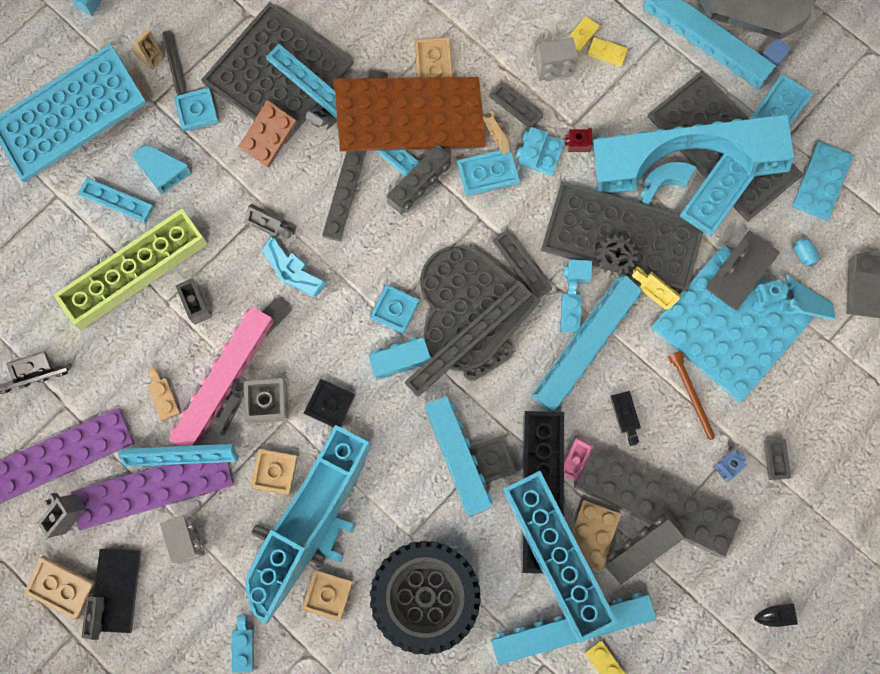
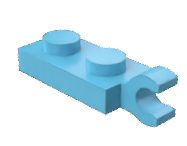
M569 280L567 294H562L560 332L577 333L580 329L581 295L576 294L577 280Z
M248 615L237 616L238 630H232V673L254 671L253 629H247Z

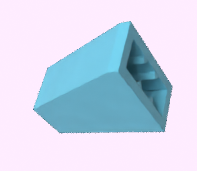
M149 145L138 148L132 155L161 195L192 174L186 164Z

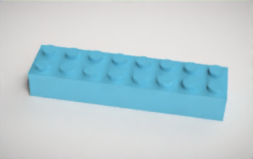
M541 471L504 488L502 492L577 642L581 643L618 624Z

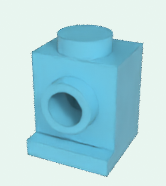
M781 280L760 284L755 289V293L760 306L765 307L785 300L788 288L785 283L782 284Z

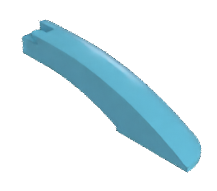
M337 425L334 426L320 455L296 496L275 527L270 530L248 572L246 593L250 603L249 607L253 614L264 624H267L317 551L365 465L364 460L373 445Z

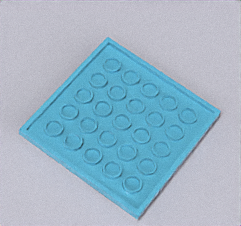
M724 245L691 281L688 291H683L680 294V299L670 309L667 308L651 328L677 351H682L690 362L736 401L741 403L814 318L802 313L786 314L784 306H790V298L788 297L782 302L761 307L755 289L760 284L770 283L764 277L760 279L738 310H734L706 290V286L732 253Z

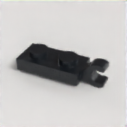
M630 391L611 395L610 399L621 434L627 433L629 446L637 445L639 439L636 430H639L641 426Z

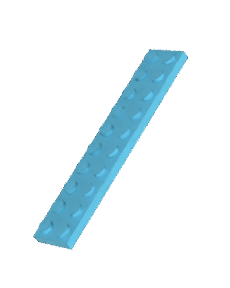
M782 74L750 119L756 116L764 118L774 114H788L789 126H791L814 93ZM724 154L682 211L680 217L712 237L754 176L750 177L738 162Z

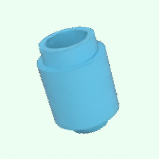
M802 238L794 243L795 247L793 250L801 263L805 264L806 267L820 260L819 253L810 239Z

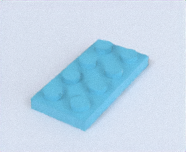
M818 141L792 208L828 221L852 161L853 154Z

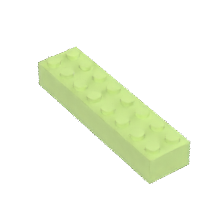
M180 209L54 294V297L73 325L83 330L208 244L184 210Z

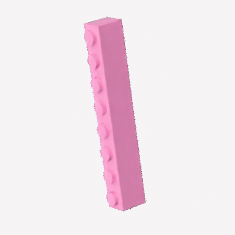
M251 307L250 310L244 313L241 325L234 329L231 341L224 345L221 357L214 361L209 376H205L201 383V389L192 396L191 405L182 412L180 416L181 421L178 426H174L171 430V437L169 438L171 442L178 446L199 445L221 410L225 400L232 392L233 383L238 382L266 337V333L274 322L271 317L254 307Z

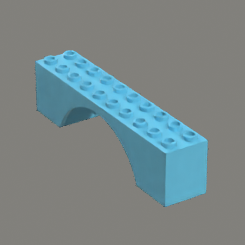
M774 114L764 118L756 116L749 120L735 119L726 123L717 121L710 125L696 124L687 128L679 126L671 130L657 129L654 132L648 133L640 131L633 135L619 134L616 137L609 138L601 136L593 140L598 191L607 194L636 191L641 178L654 163L671 153L685 149H708L726 154L738 162L750 177L789 172L794 160L788 114Z

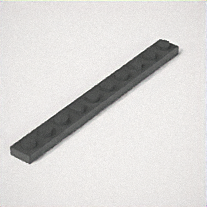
M370 69L368 78H388V73ZM346 151L323 230V238L341 242L367 151Z

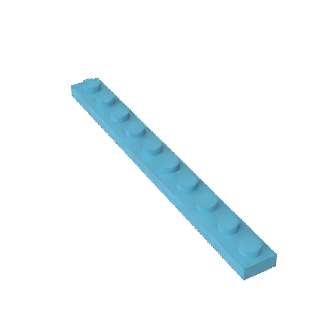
M278 44L267 55V60L337 119L334 90ZM405 150L375 151L404 176L419 163Z

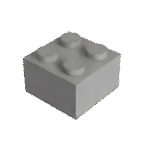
M573 37L537 44L535 66L539 81H551L557 77L566 78L575 73L578 53Z
M283 378L244 381L245 421L249 424L288 421L287 389Z
M182 515L160 523L171 563L182 564L204 556L203 551L205 547L202 539L198 538L197 532L199 527L196 520Z

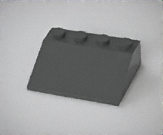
M856 254L849 260L848 315L880 318V256Z

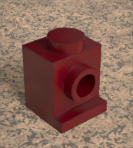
M592 128L569 129L568 134H565V146H568V152H590L592 148Z

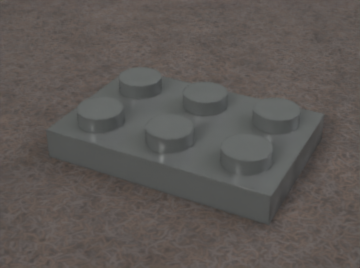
M503 435L468 448L470 454L476 457L478 463L476 469L478 474L482 473L485 484L516 473Z

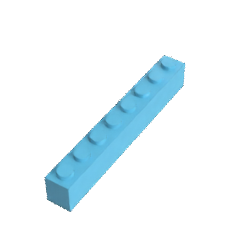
M645 0L643 8L649 14H653L663 24L670 26L677 34L688 39L691 44L701 48L705 54L715 58L719 64L732 70L736 76L746 80L750 86L759 90L775 69L776 65L684 0Z
M619 276L615 279L530 397L546 411L551 412L558 410L562 406V400L572 392L575 382L583 377L585 374L584 370L595 360L596 353L606 345L609 335L617 330V324L628 315L630 306L638 301L642 289L627 276Z
M642 592L630 595L631 599L626 601L623 598L612 600V605H609L618 624L591 638L656 620L649 595H643ZM565 616L553 617V622L547 624L545 620L533 623L534 627L526 629V626L515 628V633L509 635L506 634V631L495 634V639H491L498 665L577 643Z

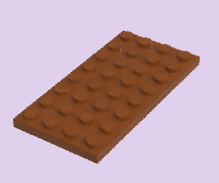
M479 77L334 79L339 152L433 149L437 144L443 149L486 147Z

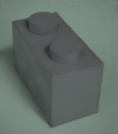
M193 278L175 285L188 318L194 325L212 318L200 287Z

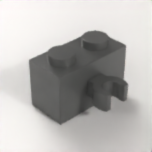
M58 493L49 494L51 499L44 501V505L48 510L37 523L47 538L66 534L84 513L86 508L77 494L60 497Z

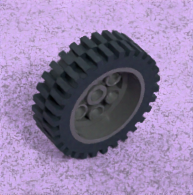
M435 541L411 542L391 552L382 561L381 566L377 568L376 575L371 583L370 608H372V617L377 623V628L381 630L386 639L392 642L391 644L405 652H412V654H438L459 644L469 634L479 614L481 591L474 569L458 551L450 548L448 545ZM418 573L421 575L422 581L419 585L411 583L410 577L412 574ZM435 573L442 577L441 584L437 586L430 582L431 576ZM403 591H408L411 594V600L408 603H403L400 600V594ZM447 591L452 595L450 603L444 604L441 602L440 595L442 592ZM422 592H430L432 598L429 603L421 602L420 594ZM418 609L420 611L421 618L418 621L410 619L409 614L411 610ZM434 609L441 612V619L436 622L430 619V612Z

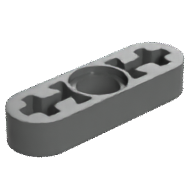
M505 343L501 347L509 351L507 353L508 356L503 354L498 357L499 362H497L494 355L492 358L494 364L491 367L482 366L481 368L484 371L481 372L478 369L474 377L467 375L469 371L463 372L464 377L468 381H475L505 363L512 357V346Z

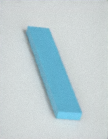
M233 444L119 449L118 456L125 467L237 462L238 454Z

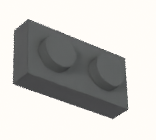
M786 439L765 440L769 480L791 479Z
M87 596L81 638L99 640V634L102 631L101 618L105 607L104 597Z

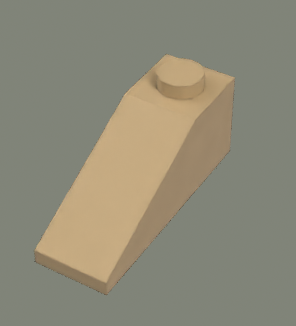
M149 29L134 42L132 47L134 54L150 69L153 70L165 58Z

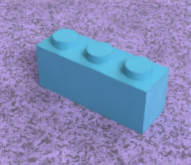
M419 337L411 338L404 344H392L386 350L376 349L371 352L372 354L368 355L376 380L423 366L431 359L424 337L420 339Z

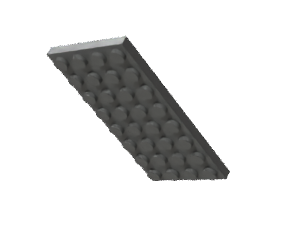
M703 71L694 76L647 116L658 129L671 130L679 126L687 128L696 124L710 125L717 121L726 123L735 119L749 120ZM708 149L680 150L705 178L708 177L724 155ZM792 163L789 172L754 176L733 207L749 222L804 174Z
M561 181L541 251L571 260L592 261V266L605 269L604 266L599 267L598 265L601 261L596 260L597 255H599L596 253L597 248H601L599 246L600 242H605L606 237L612 240L613 235H616L617 239L623 235V240L626 241L630 238L629 244H635L636 246L633 250L638 251V254L634 256L638 260L636 263H633L635 265L633 270L639 266L647 276L650 272L654 273L672 289L682 292L688 291L703 236L701 230L681 218L680 214ZM629 269L628 274H625V273L622 271V274H623V275H626V276L633 277V276H632V274H633L632 271H633V270H632V269Z

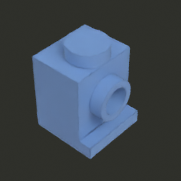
M733 450L713 468L728 482L747 466L745 463L746 457L741 452ZM731 461L736 464V467L731 466Z

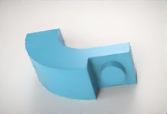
M671 162L654 169L643 184L645 189L640 196L643 198L641 203L649 205L657 190L665 185H677L684 189L696 166L684 162Z

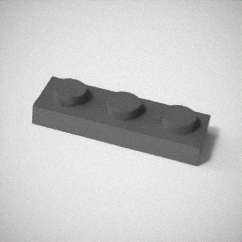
M503 82L490 93L492 100L529 129L530 127L534 128L543 118V114Z

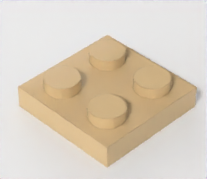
M258 449L250 488L290 495L298 456Z
M314 570L301 610L341 621L353 581Z

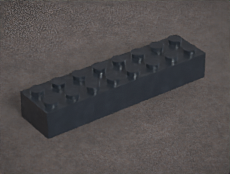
M524 411L522 479L541 471L563 517L564 412ZM522 532L521 573L543 574Z

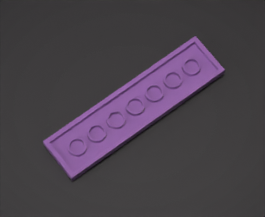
M121 409L112 410L0 460V504L119 451V449L133 445L134 441Z
M229 462L161 465L71 491V495L77 494L86 508L77 520L78 530H85L232 487L234 482Z

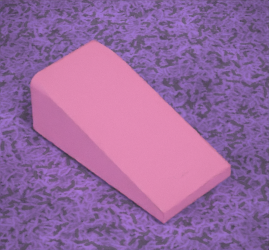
M575 437L564 461L565 477L575 482L578 481L594 445Z

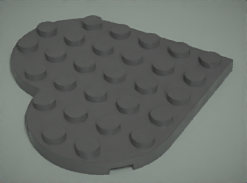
M465 245L444 247L436 251L423 266L420 276L421 292L425 302L432 309L425 323L424 338L428 352L432 357L518 282L475 248ZM532 293V297L450 370L458 372L472 371L488 363L538 306L541 299Z

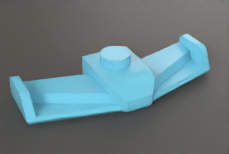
M271 236L261 250L278 274L279 279L285 284H289L313 297L319 295L327 285L326 281L304 271L308 264L296 253H291L288 257L275 236Z

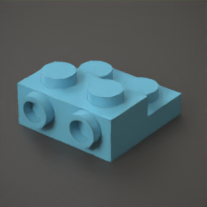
M530 127L529 131H525L522 139L525 142L523 148L519 147L516 155L519 158L518 165L553 176L565 141L548 136V132Z

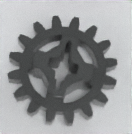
M613 235L612 240L606 237L605 242H600L599 246L601 248H597L596 251L599 254L596 260L601 261L598 266L605 267L604 273L608 270L611 271V276L615 272H617L618 276H621L622 271L628 274L629 269L633 270L635 266L633 263H636L638 258L634 257L638 254V251L633 250L636 245L629 244L630 238L626 241L623 240V235L619 239H617L616 235Z

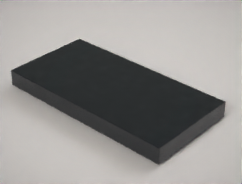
M99 549L94 597H104L105 607L101 618V632L132 633L141 551Z

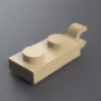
M490 111L491 117L486 118L483 115L484 125L488 128L489 134L502 154H507L510 152V138L507 133H503L500 122H496L495 113Z
M155 367L148 369L149 377L153 382L148 385L161 421L180 415L181 413L168 379H161L159 371Z

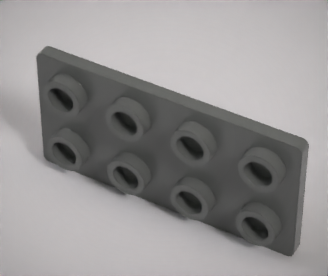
M748 231L706 286V290L734 310H738L780 254V251L753 232Z

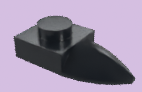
M794 603L768 607L754 617V620L758 623L770 627L799 625Z

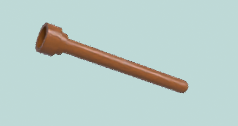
M679 351L669 355L670 364L673 363V366H676L707 438L713 440L715 434L683 364L685 362L683 352Z

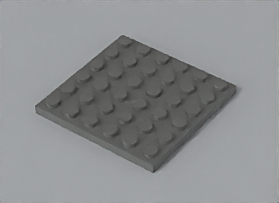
M269 2L205 74L201 81L252 120L256 119L267 100L298 120V123L286 140V144L307 120L305 118L307 112L317 108L319 103L267 60V55L280 44L331 88L334 79L343 77L354 63L352 59Z

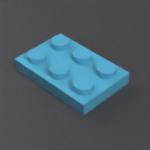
M509 148L510 152L504 155L498 150L457 160L466 197L520 183L511 148Z

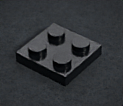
M320 379L303 414L332 428L335 425L341 427L356 395Z

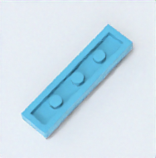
M89 178L85 179L78 192L79 196L145 224L154 209L151 204Z

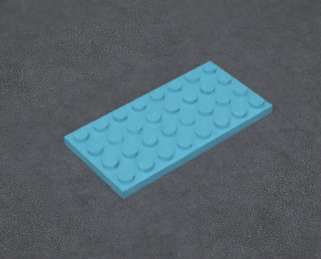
M110 43L0 114V144L20 180L25 183L146 105L147 101L114 46Z

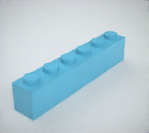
M446 396L425 404L424 410L467 518L490 510L492 507L491 503H493L491 494L484 489V477L482 473L478 474L476 457L470 454L468 448L471 446L468 438L463 437L461 432L463 426L460 419L455 417L454 412H456L453 401H449Z

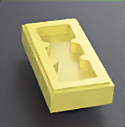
M587 16L582 19L568 37L574 38L578 55L600 28L599 24Z

